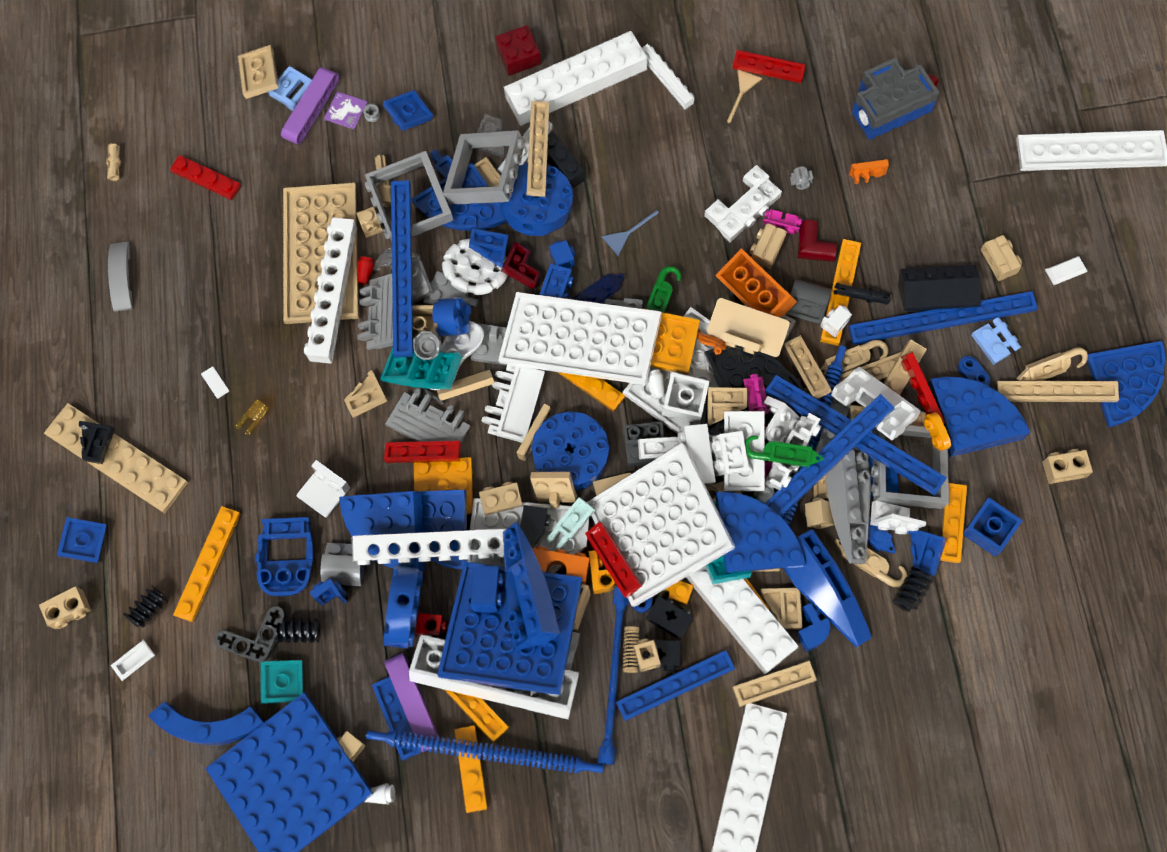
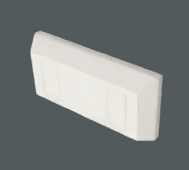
M1077 256L1049 267L1045 271L1053 285L1086 273L1087 269L1080 257Z
M142 640L114 662L111 667L121 681H123L154 657L155 654L147 643Z

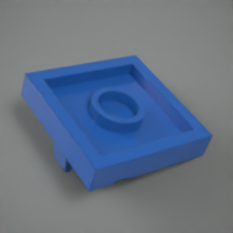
M415 90L385 100L383 104L393 118L395 125L399 126L402 131L430 121L433 118V114Z
M66 517L57 556L98 563L107 524Z

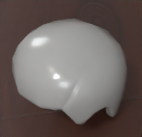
M421 331L413 340V350L416 356L422 360H432L441 351V340L434 332Z

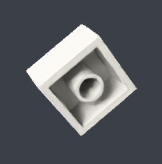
M671 372L662 415L699 424L709 381Z

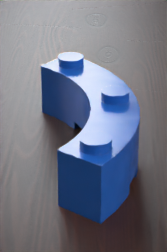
M163 702L148 715L155 724L167 733L182 740L201 745L234 743L244 739L266 722L259 712L252 707L247 708L232 718L217 722L191 720L167 702Z

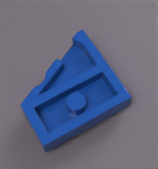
M920 530L908 531L912 542L910 547L913 554V567L935 577L946 538Z

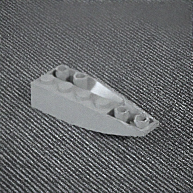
M855 447L827 473L826 486L835 528L849 563L866 564L871 481L868 455Z

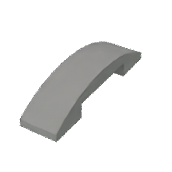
M129 241L110 244L108 280L114 312L133 309L132 292L129 288Z

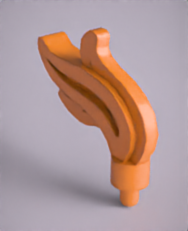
M698 331L697 339L699 342L713 346L716 355L726 349L727 345H725L723 340Z

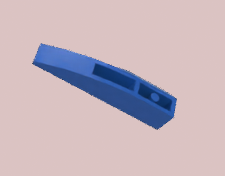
M515 522L503 531L506 608L515 650H522L546 644L557 637L560 631L543 572L519 523Z
M813 529L798 536L797 540L804 556L805 566L783 568L795 587L855 647L870 640L872 637L856 598L827 549Z

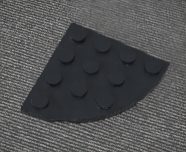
M726 347L725 350H722L717 355L714 349L704 353L719 388H745L743 379H749L751 375L758 374V377H763L765 390L777 375L804 391L797 378L784 368L781 362L765 353L755 351L754 354L743 351L744 347ZM748 403L747 408L742 411H749Z

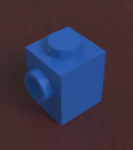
M566 240L557 241L549 246L550 256L554 265L565 268L575 267L573 257L575 252L572 245L569 246Z

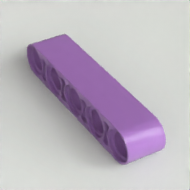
M324 67L319 68L281 132L282 138L298 145L302 143L339 81L338 73Z
M404 653L384 661L414 736L415 733H418V738H420V734H424V739L426 735H429V739H431V735H433L434 740H436V737L439 735L417 683L410 681V666Z

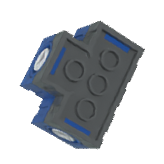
M893 58L864 72L852 114L868 139L871 140L878 135L880 136L891 131L893 128L906 124L908 121H913L924 114L932 112L939 91L921 64L913 69L904 71L899 65L897 58Z

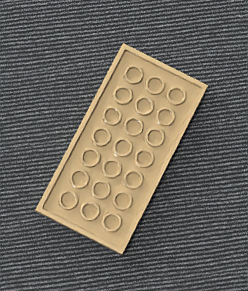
M355 183L283 188L285 324L312 322L311 311L315 309L316 302L314 301L315 292L319 289L318 276L322 273L321 259L325 257L324 243L328 241V225L331 224L332 218L353 219L357 226V188ZM357 232L340 320L359 319ZM343 237L338 238L336 241L342 240ZM340 254L334 255L333 258L339 257ZM332 271L330 275L335 274L337 271ZM329 288L327 292L332 291L334 288ZM326 305L323 309H328L331 305Z

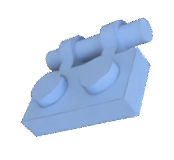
M999 317L992 321L996 328L992 329L988 323L974 331L971 335L993 365L1011 354L1007 349L1011 346L1014 351L1021 348L1017 342V337L1010 333L1007 329L1008 325L1002 322ZM1001 333L1007 341L1002 342L998 334Z

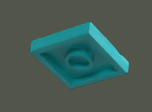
M302 660L260 662L261 704L292 702L303 693Z

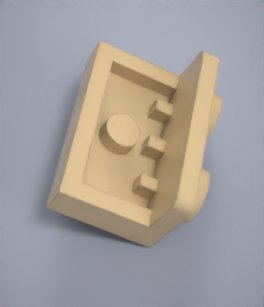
M506 482L501 487H486L483 491L479 492L485 516L523 507L517 483Z

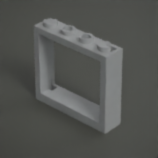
M519 130L460 134L443 191V195L450 204L510 201L515 179L518 176L519 164L522 161L523 149L525 148V140ZM509 146L498 187L462 188L473 148Z
M426 151L365 174L367 179L365 186L368 193L372 192L373 197L370 199L373 207H377L379 213H376L380 224L384 223L385 228L382 230L386 240L390 238L392 242V227L375 185L422 166L425 167L443 213L411 225V236H416L454 221Z
M908 425L901 434L932 438L929 431L922 426ZM876 427L872 433L885 440V435L877 430ZM932 444L933 469L947 477L934 497L886 492V466L873 458V466L871 468L873 485L871 492H873L874 501L942 509L949 504L948 450L939 451Z

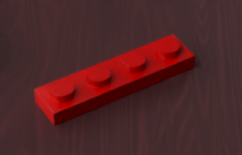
M737 50L732 69L801 83L806 64Z
M178 155L170 167L172 173L231 201L241 187L240 183L181 155Z
M911 352L901 356V365L910 376V385L913 389H916L919 395L917 399L919 404L925 408V417L927 414L936 412L944 424L945 420L914 353Z
M387 442L385 444L384 461L386 463L459 462L461 442Z
M598 522L585 533L624 597H630L643 586L602 522Z

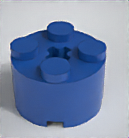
M463 298L438 299V302L434 303L433 323L438 325L436 332L439 336L464 335L470 332L469 315H471V306L466 304Z

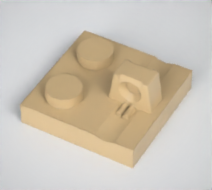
M531 472L530 479L538 503H550L551 508H559L560 502L576 501L577 495L570 472Z

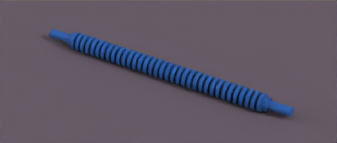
M842 345L839 346L835 360L828 366L825 379L832 392L834 387L839 384L843 372V365L841 363L847 348ZM831 392L817 400L831 407L830 405H832L834 397L831 396ZM821 427L817 436L812 435L808 446L812 447L814 451L817 449L823 427ZM798 502L782 516L789 527Z
M368 730L366 739L386 741V744H391V747H394L396 743L397 748L400 747V744H402L404 749L405 745H407V749H410L411 745H413L412 750H416V746H418V751H421V748L424 747L423 751L425 752L427 748H429V752H432V748H434V753H437L438 749H440L439 754H443V750H445L446 755H448V751H451L450 755L456 752V756H459V752H461V757H464V754L467 753L466 758H469L470 754H472L473 759H475V755H478L477 759H480L482 755L483 760H486V756H488V761H491V758L494 757V762L499 758L501 763L503 758L504 763H507L508 759L510 760L509 764H513V760H515V765H518V762L521 761V766L526 762L528 767L529 762L531 767H534L535 763H537L536 768H540V764H542V769H545V765H547L549 770L551 766L552 770H556V766H558V771H561L563 767V772H566L567 768H569L568 772L572 773V769H574L576 774L577 772H582V770L603 772L602 764L583 762V759H579L577 756L575 760L574 756H570V760H568V755H565L563 759V754H560L558 758L556 753L554 757H552V753H549L547 757V752H544L543 756H541L542 751H539L538 755H536V750H533V754H531V750L528 749L527 753H525L526 749H522V753H520V748H517V752H515V747H512L511 751H509L510 747L507 746L506 750H504V746H501L499 750V745H496L495 749H493V744H490V748H488V743H485V747H482L483 743L481 742L479 746H477V742H474V746H472V741H469V744L466 745L467 740H464L463 744H461L460 739H458V743H455L456 739H453L451 743L450 738H447V742H445V737H442V740L439 741L440 736H437L436 740H434L433 735H431V739H429V735H426L424 739V734H420V738H418V733H415V736L412 737V732L407 736L405 731L404 735H402V731H399L398 735H396L397 730L389 731L388 733Z

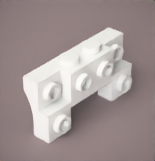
M757 165L743 177V182L751 189L729 209L721 201L717 200L705 210L704 216L717 227L723 237L729 242L734 240L747 227H752L756 219L760 215L764 216L766 210H769V207L781 197L782 191L769 180L770 176Z
M861 367L856 368L844 381L836 385L831 396L845 406L853 401H857L865 408L880 394L895 407V410L878 425L877 430L891 440L901 435L906 426L918 418L921 411Z
M810 413L807 417L801 416L800 421L795 429L791 431L785 443L808 446L812 435L816 437L821 429L819 425L820 419ZM773 463V467L765 479V486L771 490L776 488L781 491L782 487L787 488L792 479L790 477L791 474H796L800 466Z

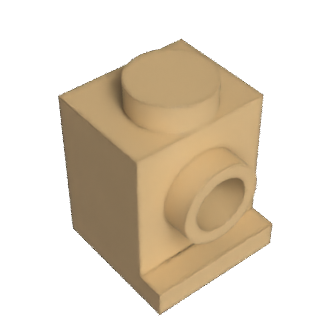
M374 207L356 213L366 238L383 232Z
M642 639L637 641V645H634V651L640 672L660 667V660L654 640ZM644 652L650 653V657L648 659H645L642 656Z

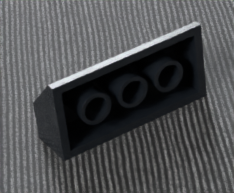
M976 265L900 269L898 289L904 311L980 307L981 305L980 277Z

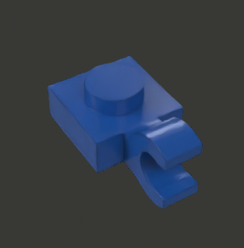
M435 149L430 153L432 156L431 160L435 163L434 169L445 179L448 177L452 159L448 155L443 158Z

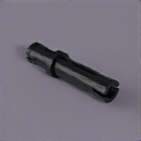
M836 283L834 286L837 289L834 290L835 295L866 300L867 303L877 302L888 305L890 299H886L887 297L890 298V293L878 292L873 288L864 289Z

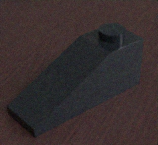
M524 505L520 527L531 548H534L545 533L546 526H550L551 515H548L547 508Z

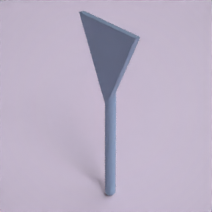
M656 210L626 232L601 237L615 254L619 256L630 233L657 215L659 211Z

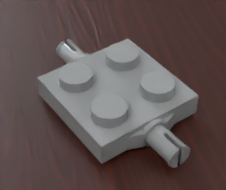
M439 271L436 272L433 281L430 283L433 293L425 297L423 301L424 305H434V303L438 302V299L461 297L466 304L475 307L478 304V299L468 297L469 292L464 293L454 288L450 280L445 278L444 273Z

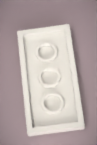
M724 412V433L743 431L744 442L750 436H758L759 439L751 441L749 446L752 451L763 452L765 447V412ZM747 456L749 470L724 475V491H765V461L752 459Z

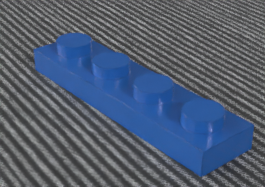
M388 677L372 684L389 730L391 732L397 730L396 735H398L399 731H402V735H404V731L407 732V736H409L410 732L413 733L391 678ZM402 744L397 748L402 761L422 752L418 751V746H416V750H412L413 745H411L410 749H407V745H405V749L402 748Z

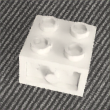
M767 396L764 403L769 407L768 411L774 414L765 430V439L769 442L785 443L791 431L795 429L800 421V417L785 403Z
M743 431L719 434L709 438L715 477L749 470Z
M316 460L312 464V468L315 470L314 474L297 493V497L327 518L340 502L339 497L345 496L350 486L345 480Z
M877 500L872 502L870 525L878 526L879 530L891 529L895 530L897 534H907L908 531H918V528L926 526L925 521L910 518V508Z

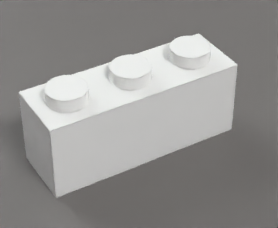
M707 424L682 427L679 429L680 432H678L679 443L686 445L704 484L710 485L715 483Z

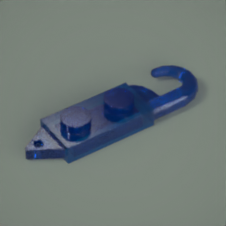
M607 274L571 300L601 303L620 290L624 274Z

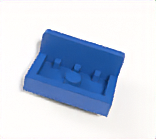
M328 579L325 582H319L310 591L312 597L321 606L336 596L344 604L348 602L345 598L348 594L338 581L334 583L331 579Z

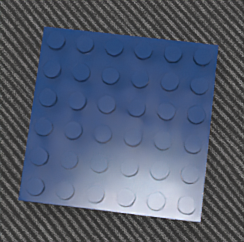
M464 561L437 673L438 677L561 695L581 592L582 577L543 572L551 595L560 634L546 644L515 650L506 608L505 568L495 566L499 567L501 574H504V585L500 586L502 605H498V612H473L471 594L474 566L494 565Z
M302 693L205 768L258 852H300L374 794L307 693Z

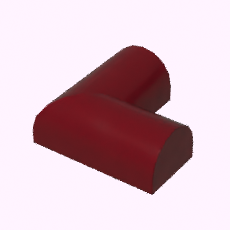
M814 220L802 221L799 229L797 258L834 262L837 243L817 241L818 222Z
M514 242L501 272L533 289L541 272L525 264L530 250Z

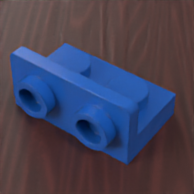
M550 263L539 295L568 299V287H572L574 282L572 269Z

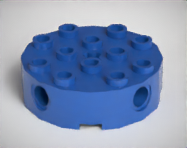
M528 163L519 165L518 176L515 179L510 201L500 202L499 209L501 214L514 230L525 235L544 236L549 234V232L555 231L557 228L560 229L565 225L570 216L573 202V189L568 178L556 167L547 165L545 197L526 195Z
M572 411L555 414L544 421L534 435L531 448L537 472H570L575 491L586 489L593 485L594 481L599 480L607 468L609 459L607 435L600 424L586 414Z
M394 567L386 613L383 646L406 649L409 646L413 647L414 631L412 630H416L417 610L419 611L420 587H422L423 571H420L419 568Z

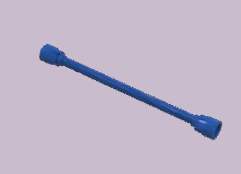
M614 588L613 593L616 625L614 628V648H612L610 692H608L609 700L607 703L608 713H606L605 737L603 746H599L598 763L614 765L615 761L612 726L614 723V705L618 681L622 617L625 606H628L629 599L623 596L619 588Z

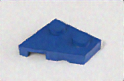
M472 228L469 248L497 266L503 267L508 235Z

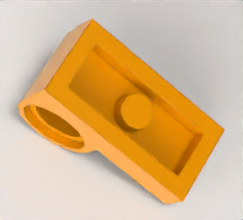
M589 551L593 593L600 594L613 590L615 582L608 570H599V568H602L600 557L597 556L596 551ZM609 577L612 582L609 585H603L601 579Z

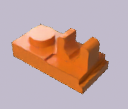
M888 159L852 164L849 176L854 179L855 184L859 183V177H863L865 183H868L870 176L881 177L886 174L889 167Z

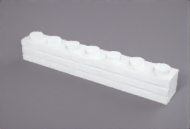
M648 44L642 47L647 57V65L682 107L686 109L694 104V95L688 92L685 85H682L681 80L668 68L666 62L661 60L660 55L655 53L654 48Z

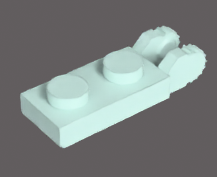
M579 497L554 526L555 529L548 536L546 542L549 544L553 542L560 532L564 537L558 542L555 549L561 550L593 514L595 509Z

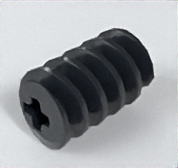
M911 567L912 571L908 572V577L904 579V584L900 586L901 591L896 593L897 598L892 600L898 608L906 612H911V609H918L914 602H922L918 595L924 597L926 594L922 589H929L926 582H933L928 574L915 567Z
M153 585V590L146 589L148 596L140 595L142 602L134 601L136 608H128L131 614L123 613V616L136 627L144 628L146 626L144 620L149 622L152 620L149 614L156 616L155 608L162 609L161 602L166 604L169 602L167 597Z
M284 617L282 623L277 624L276 637L278 643L283 642V640L286 643H290L291 640L294 643H298L299 640L302 643H306L307 640L309 643H314L315 640L317 643L320 641L321 626L318 618H315L314 623H311L310 618H307L306 623H303V619L300 617L298 623H295V619L292 617L290 623H288L287 618Z

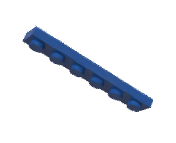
M725 650L617 701L616 704L624 721H627L735 670V667Z

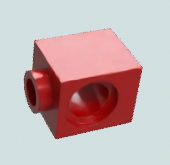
M418 613L415 632L417 636L425 635L442 639V633H446L447 621H444L443 616ZM430 622H436L437 627L434 630H427V625Z

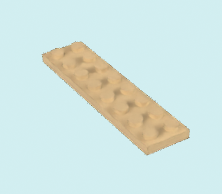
M67 403L44 434L82 459V445L80 443L82 429L79 427V421L99 423ZM113 434L103 465L87 462L164 514L188 484L185 479L116 434Z

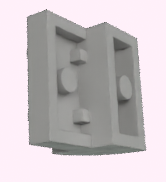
M327 543L325 554H322L321 582L331 579L334 583L338 581L340 585L361 586L364 565H357V561L352 562V544Z

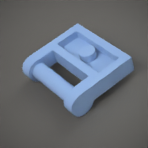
M289 66L278 79L279 88L268 93L293 111L312 80ZM301 82L304 83L300 90L290 100L288 97L293 93V91L298 87V85Z

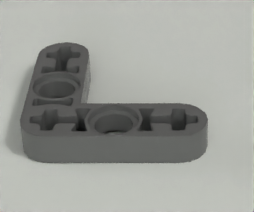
M277 606L270 608L255 641L223 630L215 635L214 643L222 650L258 663L268 661L277 642V628L268 625V623L273 624L274 622L277 626L278 623H282L286 613ZM279 611L281 617L280 619L276 618L274 622V618L272 617L273 613L277 614V612ZM268 629L273 630V637L270 640H265L263 637L264 632ZM226 636L228 640L233 641V645L223 643L222 645L221 637L225 638ZM243 641L246 642L247 649L244 652H239L237 649L238 644ZM252 647L257 651H261L263 648L265 655L260 656L258 659V655L251 652Z

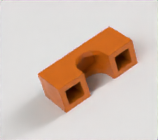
M542 546L532 548L542 572L548 573L549 568L553 565H562L567 570L566 575L582 577V584L586 585L590 558L586 557V554L575 553L571 555L560 549H556L555 552L548 551L546 547Z

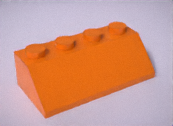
M742 248L715 275L747 307L780 318L797 303Z

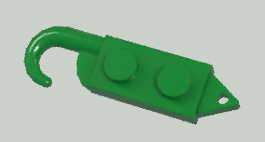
M668 266L660 271L646 309L665 313L672 294V286L664 280L669 272H673L677 275V281H680L681 273L677 268Z
M750 436L744 442L746 455L752 459L807 468L824 460L823 457L812 450V447L772 441L765 445L763 452L752 451L749 445L751 441L759 439L758 436Z

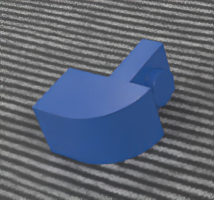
M811 603L802 608V612L810 626L796 634L805 652L819 647L826 640L830 632L829 619L826 618L820 621V612Z

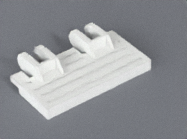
M508 364L506 371L514 374L497 371L495 376L510 381L511 385L495 381L492 384L493 388L500 390L496 406L503 407V409L488 405L485 407L486 412L501 416V419L497 420L484 416L481 421L490 425L488 429L489 434L522 443L528 433L545 371Z

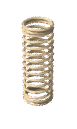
M624 627L626 632H624L625 646L623 648L625 650L623 655L625 657L623 658V667L625 668H623V672H639L638 667L625 666L638 665V663H626V661L638 662L636 659H625L636 658V656H627L626 654H635V652H626L628 650L634 651V649L625 647H634V645L626 644H637V641L629 642L625 640H639V638L626 637H639L640 635L626 634L639 633V627Z

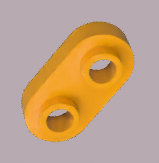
M936 412L927 414L924 426L932 437L933 446L939 451L949 449L951 446L950 437L939 414Z

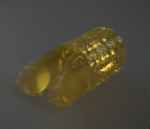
M255 399L254 403L243 414L235 427L238 429L242 427L248 417L254 421L245 432L249 436L259 424L263 415L269 411V408L258 399Z

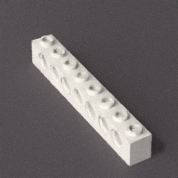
M332 218L331 224L327 228L329 236L328 241L324 243L325 257L321 259L322 273L318 276L319 289L315 292L314 301L316 302L315 309L311 311L312 325L308 327L309 341L304 347V353L311 362L332 364L357 232V226L353 219ZM343 237L342 240L336 241L338 238ZM340 254L339 257L333 258L334 255ZM332 271H337L335 274L330 275ZM329 288H334L332 291L327 292ZM331 305L328 309H323L324 306ZM328 322L325 326H320L321 323ZM324 339L321 344H317L318 340Z
M506 529L352 536V562L357 561V565H369L370 561L378 560V564H389L390 560L398 559V563L411 562V558H418L419 562L431 561V557H439V561L451 560V556H459V560L471 559V555H478L479 559L491 558L490 554H498V558H503V531ZM492 538L498 541L496 549H492L489 546V541ZM472 539H475L479 544L477 550H472L469 546ZM452 540L457 541L459 544L457 551H452L449 547ZM432 541L437 542L439 545V550L436 553L429 549V544ZM411 542H415L419 546V551L416 554L411 553L409 550ZM391 543H395L399 547V552L396 555L391 554L388 550ZM375 544L378 547L379 552L376 556L369 554V545Z

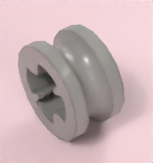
M369 104L364 107L363 113L367 121L375 122L379 119L380 112L376 105Z

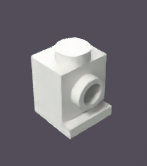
M839 305L836 310L832 309L823 318L820 327L836 337L849 322L852 314L845 306Z

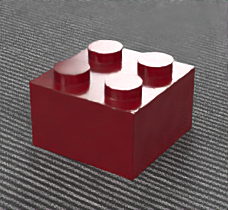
M528 25L495 36L496 49L508 76L541 65L540 52Z

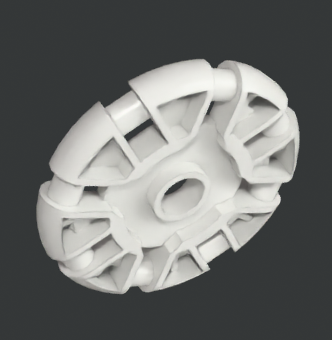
M470 238L459 241L457 245L453 244L443 257L445 261L442 263V269L445 278L450 280L454 288L464 293L470 292L474 293V295L491 293L493 289H498L502 286L508 275L501 272L502 267L497 266L469 248ZM477 265L480 269H472L471 266ZM469 282L476 283V286L469 285Z

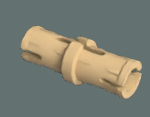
M117 144L108 145V158L106 159V164L108 165L107 178L111 181L119 180L121 160L119 157L120 146Z

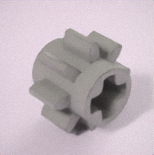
M806 167L794 169V173H791L790 177L791 185H796L797 189L808 188L813 179L812 171H807Z

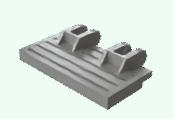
M392 274L370 280L368 287L360 289L359 294L369 296L359 300L360 306L370 307L368 308V321L359 323L358 328L360 330L369 329V331L358 334L357 339L367 341L368 350L393 346Z
M419 388L414 391L412 396L405 392L403 393L385 423L387 427L416 442L460 441L462 444L470 428L469 424L463 422L458 429L465 415V412L462 410L457 413L452 423L448 422L454 412L455 406L449 405L445 413L431 405L424 412L432 398V395L429 393L424 396L419 407L415 404L422 392Z

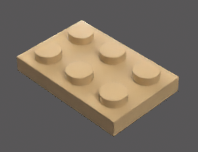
M271 45L238 56L242 91L246 99L279 88L274 52Z

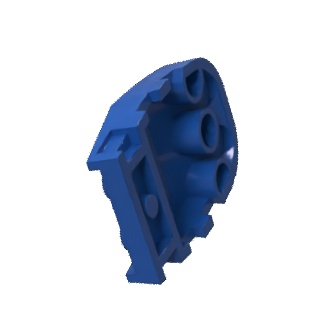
M309 517L262 519L261 523L264 526L262 534L258 536L257 554H255L259 587L265 593L272 596L296 595L302 592L311 580L314 543ZM307 539L306 560L268 561V540Z

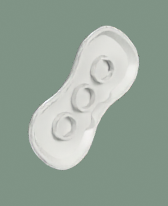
M469 321V333L445 336L441 345L443 353H459L462 356L459 367L483 342L484 330L473 321Z

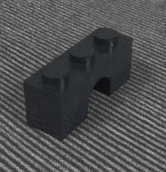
M554 132L548 134L547 162L555 164L557 169L568 178L573 189L585 181L584 170Z

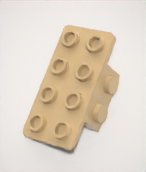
M719 298L707 333L726 341L725 345L736 348L739 345L744 347L743 351L754 354L756 351L778 357L790 322Z

